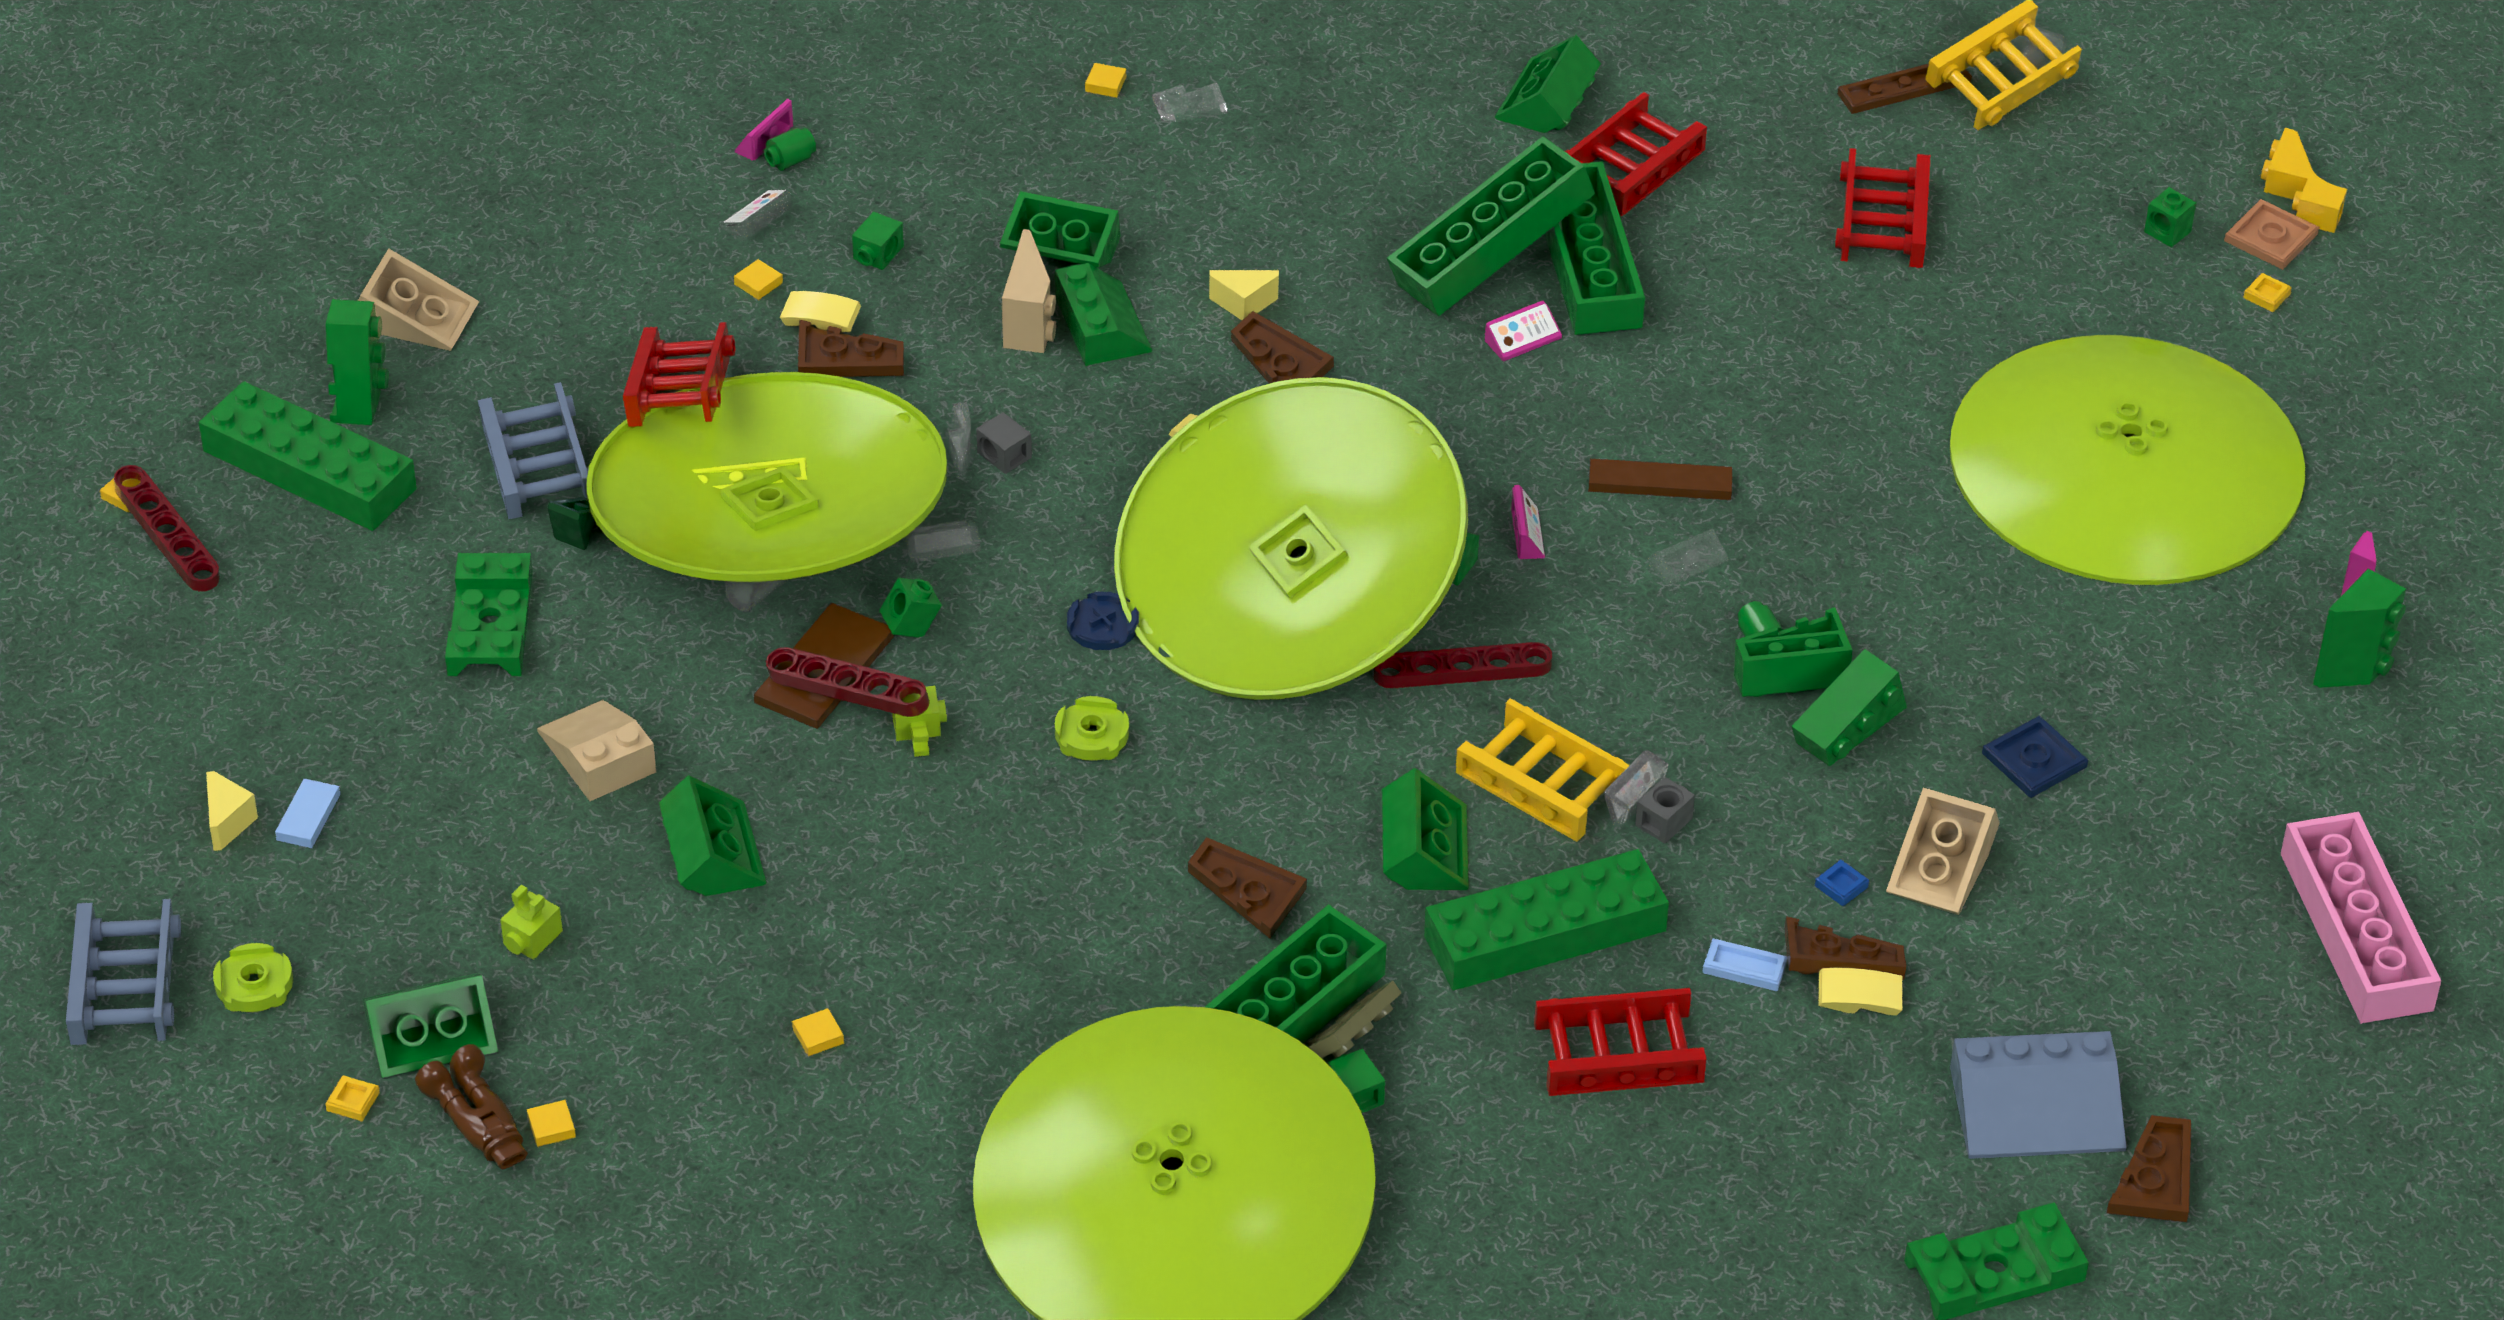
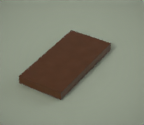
M831 602L793 649L869 668L893 639L894 635L888 625ZM781 662L776 667V670H785L789 668L793 662ZM813 670L807 677L817 678L824 673V670ZM770 676L754 694V703L816 729L821 726L841 701L840 699L778 684ZM845 678L839 683V686H849L856 681V678Z

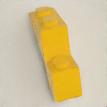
M2285 128L2280 140L2274 139L2269 154V159L2272 160L2266 159L2263 165L2261 179L2266 180L2264 192L2293 199L2292 210L2297 211V217L2318 226L2320 230L2335 233L2343 213L2347 189L2330 184L2318 177L2312 170L2299 134L2295 130Z

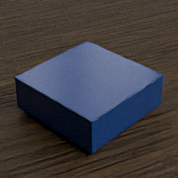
M1839 860L1815 879V887L1841 906H1845L1869 886V879L1842 860Z

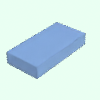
M303 779L275 831L276 840L312 848L340 796L339 786Z
M1713 938L1703 965V973L1778 991L1787 965V956Z

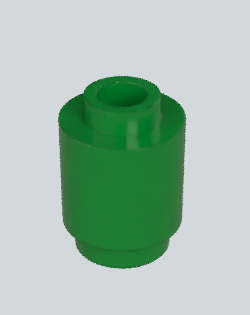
M793 128L767 140L764 156L771 167L776 166L782 171L809 159L811 154L816 152V142L807 128Z
M1753 601L1744 605L1738 612V627L1744 636L1777 627L1779 631L1784 630L1771 609L1759 601Z

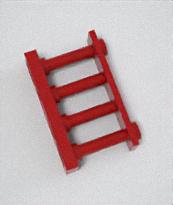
M1645 92L1633 101L1627 102L1619 112L1573 148L1565 151L1580 163H1591L1599 157L1629 174L1624 179L1618 181L1607 175L1620 216L1625 215L1705 151L1707 126L1696 121L1686 130L1679 131L1648 114L1649 94ZM1640 124L1670 142L1659 148L1630 131ZM1621 141L1648 156L1649 159L1644 163L1637 164L1610 147L1616 142Z
M1849 149L1848 162L1841 161L1840 181L1846 182L1843 228H1837L1835 248L1841 249V261H1848L1849 246L1900 250L1903 251V254L1910 255L1909 267L1923 268L1926 247L1931 155L1917 154L1915 167H1909V170L1855 166L1856 149ZM1854 179L1905 183L1907 187H1912L1913 189H1908L1907 192L1854 188ZM1853 201L1906 206V209L1912 210V212L1906 211V215L1858 211L1852 210ZM1851 224L1905 228V232H1911V234H1905V237L1851 233Z
M726 322L719 323L715 340L666 343L664 339L660 340L658 327H644L623 393L628 427L642 426L646 412H650L651 408L702 405L705 422H712L716 408L721 406V389L730 357L735 356L736 352L735 338L733 335L728 334ZM710 354V357L667 359V357ZM705 371V374L661 376L666 373ZM700 388V391L656 394V391Z
M1690 988L1564 999L1553 998L1536 1001L1535 1030L1550 1029L1556 1060L1548 1061L1546 1082L1548 1095L1557 1096L1704 1083L1707 1060L1704 1047L1688 1049L1681 1019L1689 1017L1691 1003ZM1666 1019L1672 1050L1649 1052L1643 1021ZM1627 1023L1634 1053L1611 1055L1604 1024ZM1589 1026L1595 1057L1572 1059L1566 1028Z

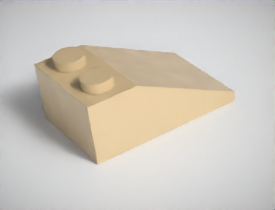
M1023 229L1002 296L1003 348L1044 353L1047 342H1053L1055 338L1056 321H1052L1051 316H1053L1055 311L1056 296L1050 295V279L1031 231Z
M389 248L358 301L374 302L376 316H380L382 319L381 335L449 351L452 350L479 303L475 298Z
M604 700L537 728V732L589 801L656 773L654 743L635 719Z
M1923 788L1886 893L1959 915L1988 858L2000 822L1996 809Z

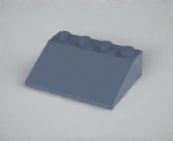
M2110 1031L1954 1039L1950 1070L1969 1159L2126 1151L2118 1065Z

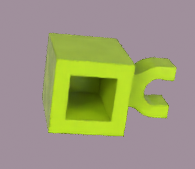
M935 686L926 687L930 704L924 713L914 717L892 713L896 741L912 739L914 757L929 755V737L941 736L940 723L947 722L945 701L937 699ZM909 694L903 699V702H914L921 695Z
M521 884L512 893V901L515 906L500 919L503 943L512 953L517 955L522 953L534 960L563 931L560 907L545 900L540 894L536 895L531 891L528 892L527 887Z

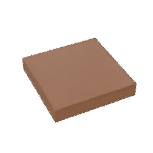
M2260 199L2225 234L2224 241L2283 270L2318 235L2319 227Z

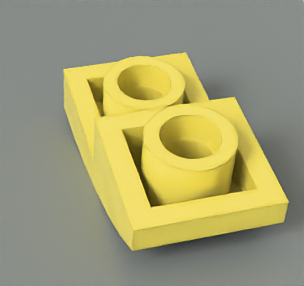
M791 291L780 319L785 326H799V320L811 322V325H815L818 329L827 330L829 326L841 328L842 332H850L861 305L856 300L834 294Z
M1822 968L1819 971V1006L1846 1013H1855L1862 1008L1897 1016L1902 1011V976L1866 969Z

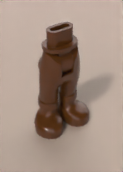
M467 1044L454 1053L450 1062V1073L440 1061H432L425 1064L415 1077L417 1087L427 1097L440 1101L439 1103L444 1112L450 1116L471 1145L484 1153L488 1161H495L500 1169H507L526 1158L527 1151L522 1146L523 1137L517 1130L512 1114L500 1097L480 1077L484 1068L485 1055L477 1045ZM452 1078L464 1090L468 1099L476 1106V1109L471 1108L461 1092L454 1087Z

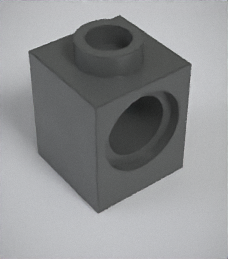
M1004 412L976 428L977 453L1004 474L1032 458L1031 433Z
M1664 777L1637 802L1635 826L1666 844L1693 819L1695 795L1684 786L1678 785Z

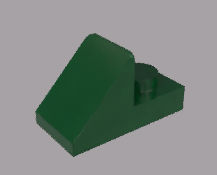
M580 497L550 501L547 509L554 538L579 549L586 550L592 528H595L597 524L590 511L588 499Z

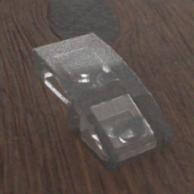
M1217 82L1186 93L1183 84L1152 94L1161 121L1178 122L1228 113Z
M967 401L953 404L954 429L948 430L949 455L958 478L965 477L972 455L971 417Z

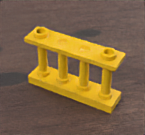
M2032 0L2024 1L1929 61L1925 80L1933 88L1944 82H1951L1977 108L1973 126L1977 130L1988 124L1990 126L1995 125L2005 114L2059 80L2072 77L2079 68L2078 63L2082 49L2077 45L2064 54L2058 50L2035 27L2038 6ZM2018 36H2026L2051 62L2038 70L2010 41ZM1994 51H2001L2026 78L2013 85L1986 56ZM1969 66H1976L2002 93L1988 101L1960 72Z
M1510 698L1506 702L1505 728L1482 749L1465 741L1457 748L1456 773L1577 842L1586 834L1587 808L1610 786L1613 787L1632 766ZM1518 735L1535 743L1514 766L1508 765L1496 758ZM1548 752L1566 761L1544 783H1540L1526 775ZM1579 769L1596 778L1575 800H1570L1556 792Z

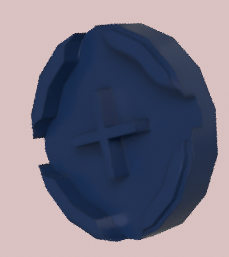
M1094 592L1087 594L1086 599L1080 602L1077 599L1072 603L1067 612V630L1072 639L1083 647L1093 650H1112L1122 647L1134 639L1136 635L1135 629L1137 626L1139 628V612L1135 607L1131 612L1132 620L1129 623L1122 609L1118 594L1113 592Z

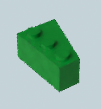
M336 299L331 301L326 320L327 364H332L334 382H329L328 384L329 395H336L333 411L330 414V421L333 423L372 425L381 389L388 388L389 371L388 368H383L385 343L379 341L382 332V319L380 316H376L374 302Z
M1835 607L1825 610L1824 617L1812 621L1803 617L1796 620L1794 627L1781 631L1777 627H1773L1736 639L1734 676L1742 697H1759L1766 694L1827 689L1852 663V648Z
M1864 649L1792 725L1796 743L1829 767L1839 759L1846 757L1853 748L1907 708L1899 672Z

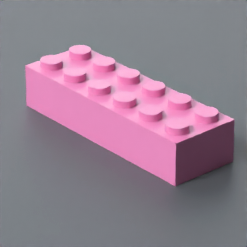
M2354 812L2287 823L2281 856L2360 1024L2434 1011L2441 979L2360 813Z

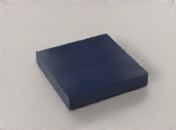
M2040 715L1984 745L1982 749V754L2030 798L2087 768L2088 759Z

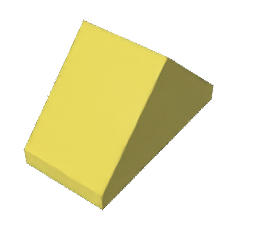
M1210 270L1209 299L1240 320H1243L1252 311L1258 313L1278 299L1279 270Z
M210 771L206 772L209 824L213 849L218 851L226 847L258 818L253 793L217 772Z

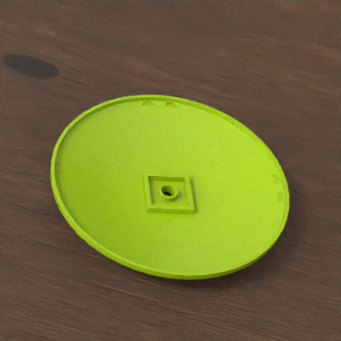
M2122 335L2080 336L2055 340L2019 352L1994 366L1970 388L1961 401L1951 429L1950 458L1956 482L1973 511L1991 530L2021 552L2042 563L2082 577L2112 583L2132 585L2183 583L2221 574L2246 563L2271 546L2287 529L2300 505L2305 484V462L2298 436L2287 416L2263 389L2240 372L2208 355L2183 346L2142 337ZM2124 434H2134L2136 436H2131L2128 438L2124 436Z
M770 372L724 378L721 389V406L716 408L712 422H705L702 405L651 408L650 412H646L642 426L628 427L627 419L623 421L604 439L594 454L587 475V498L590 511L604 534L618 547L650 565L690 577L718 581L763 582L787 580L824 573L854 564L881 552L911 533L931 513L942 495L947 477L946 449L937 429L921 411L899 396L879 387L844 377L818 373ZM700 388L683 389L678 392L700 391ZM795 458H806L807 464L805 468L807 480L799 481L795 478L801 476L799 464L775 467L777 469L765 473L767 468L739 471L743 473V480L741 482L730 481L729 475L731 472H693V469ZM698 475L706 476L708 478L707 483H703ZM778 480H783L782 483H774ZM734 484L722 489L713 487L717 485Z
M1325 377L1297 378L1252 388L1218 403L1185 425L1157 452L1133 487L1118 526L1114 554L1116 587L1122 609L1130 623L1132 620L1131 612L1135 607L1139 612V628L1138 626L1136 627L1135 633L1142 644L1159 662L1188 682L1214 693L1255 700L1285 699L1317 693L1349 682L1372 670L1406 645L1428 622L1450 589L1460 566L1466 544L1468 501L1464 480L1451 449L1437 428L1416 408L1385 390L1356 381ZM1296 547H1307L1306 552L1301 557H1290L1291 552ZM1159 647L1171 657L1162 656L1159 653Z
M1188 1006L1156 1007L1123 1013L1079 1029L1039 1055L1017 1076L997 1103L982 1134L975 1160L973 1202L978 1231L985 1252L996 1274L1014 1298L1038 1320H1302L1334 1291L1349 1271L1361 1249L1369 1229L1374 1207L1376 1186L1374 1153L1363 1115L1349 1089L1336 1072L1302 1042L1274 1026L1230 1011ZM1170 1157H1176L1183 1161L1182 1166L1176 1170H1167L1161 1164Z

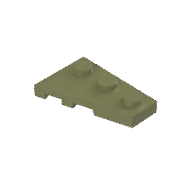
M1391 981L1367 994L1337 1018L1335 1024L1307 1042L1309 1044L1308 1048L1321 1058L1331 1053L1337 1058L1354 1046L1352 1038L1357 1040L1368 1033L1374 1027L1371 1023L1372 1020L1376 1022L1393 1010L1390 1003L1401 994L1395 982Z

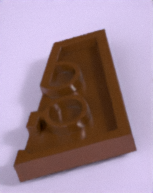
M1254 311L1231 330V341L1269 384L1297 378L1323 377L1334 367L1333 356Z
M799 320L798 372L839 377L904 376V342L865 333L855 337L842 334L841 328L829 326L827 330L811 327V322Z
M1207 837L1188 861V872L1270 939L1307 889V878Z
M1786 916L1785 941L1789 971L1814 974L1819 973L1822 968H1854L1901 975L1902 980L1905 979L1906 960L1904 946L1859 934L1851 939L1840 937L1833 933V928L1819 925L1818 930L1799 926V919Z
M2151 1115L2135 1148L2134 1155L2128 1167L2125 1168L2115 1193L2112 1194L2106 1213L2187 1222L2190 1191V1119Z

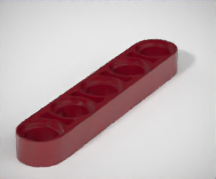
M127 465L118 469L114 474L117 496L184 582L195 591H208L216 587L220 579L217 562L145 470L136 465ZM127 479H137L140 481L134 487L122 485V482ZM147 501H153L158 504L152 510H144L139 507ZM164 524H171L176 527L174 531L169 533H162L157 530L158 527ZM182 547H189L194 550L188 556H180L175 553L176 550ZM200 570H207L212 573L206 579H198L193 576L194 573Z
M1528 642L1395 653L1374 668V680L1379 686L1384 688H1404L1539 677L1550 671L1552 651L1543 643ZM1532 656H1538L1543 658L1545 662L1541 664H1532L1529 663L1526 659ZM1502 659L1509 664L1504 667H1496L1490 664V662ZM1459 662H1466L1472 668L1459 670L1453 665ZM1422 665H1430L1436 670L1431 673H1423L1417 668ZM1386 668H1394L1399 673L1394 676H1387L1381 673V671Z
M789 647L777 648L766 658V666L770 678L781 685L906 717H914L924 713L930 704L925 685L916 679ZM781 662H793L792 665L785 670L775 669V667ZM813 670H824V673L817 678L807 677ZM845 678H856V681L849 686H839V683ZM877 686H888V689L882 694H871V691ZM909 694L921 695L914 702H903V699Z

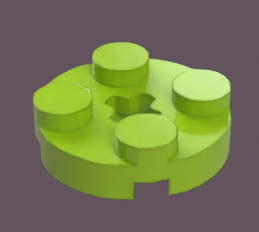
M1086 696L1075 700V705L1070 706L1068 709H1066V706L1062 707L1055 718V739L1060 746L1061 752L1066 756L1091 761L1111 760L1118 756L1119 751L1126 745L1129 738L1128 715L1125 711L1123 715L1117 709V703L1104 697ZM1090 725L1097 726L1096 731H1087Z
M250 943L238 946L229 951L230 957L225 959L222 964L221 960H219L215 965L213 971L215 991L218 998L230 1011L258 1012L271 1007H278L286 1001V995L290 992L293 985V973L289 958L284 953L282 956L274 952V947L268 944ZM251 974L258 975V980L246 981L249 980Z

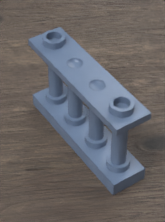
M561 382L554 384L557 402L503 413L502 410L495 411L492 397L478 400L482 427L508 519L523 517L521 503H526L527 498L577 487L582 488L583 495L587 498L589 467L585 465L571 416H576L572 395L565 396ZM559 415L563 424L562 426L509 437V434L502 435L501 433L506 431V427ZM567 439L570 447L568 450L517 461L515 457H508V455L513 454L514 450ZM570 463L575 464L577 471L574 474L524 485L522 481L515 482V479L520 478V474Z
M163 899L161 919L103 922L102 918L95 917L93 903H77L66 1025L71 1045L87 1044L88 1030H94L95 1026L155 1023L158 1041L166 1040L167 1026H174L173 1002L169 1003L174 938L181 937V918L179 914L173 915L171 899ZM160 935L159 948L100 951L99 947H96V941H103V937ZM158 964L156 978L97 980V977H93V971L100 970L101 966ZM155 993L154 1007L95 1010L94 1006H90L91 1000H97L98 996Z

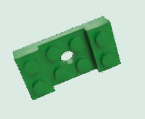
M458 553L451 631H448L445 655L448 676H458L468 664H499L511 676H522L533 575L531 553ZM486 616L498 617L492 623L481 621Z
M2055 1202L2018 1212L2015 1223L1948 1241L1945 1233L1908 1242L1904 1259L1908 1269L1916 1267L1930 1295L1933 1316L1936 1320L1951 1319L2083 1282L2086 1280L2089 1264ZM1996 1261L2003 1264L2006 1270L1995 1272L1987 1269L1985 1264Z

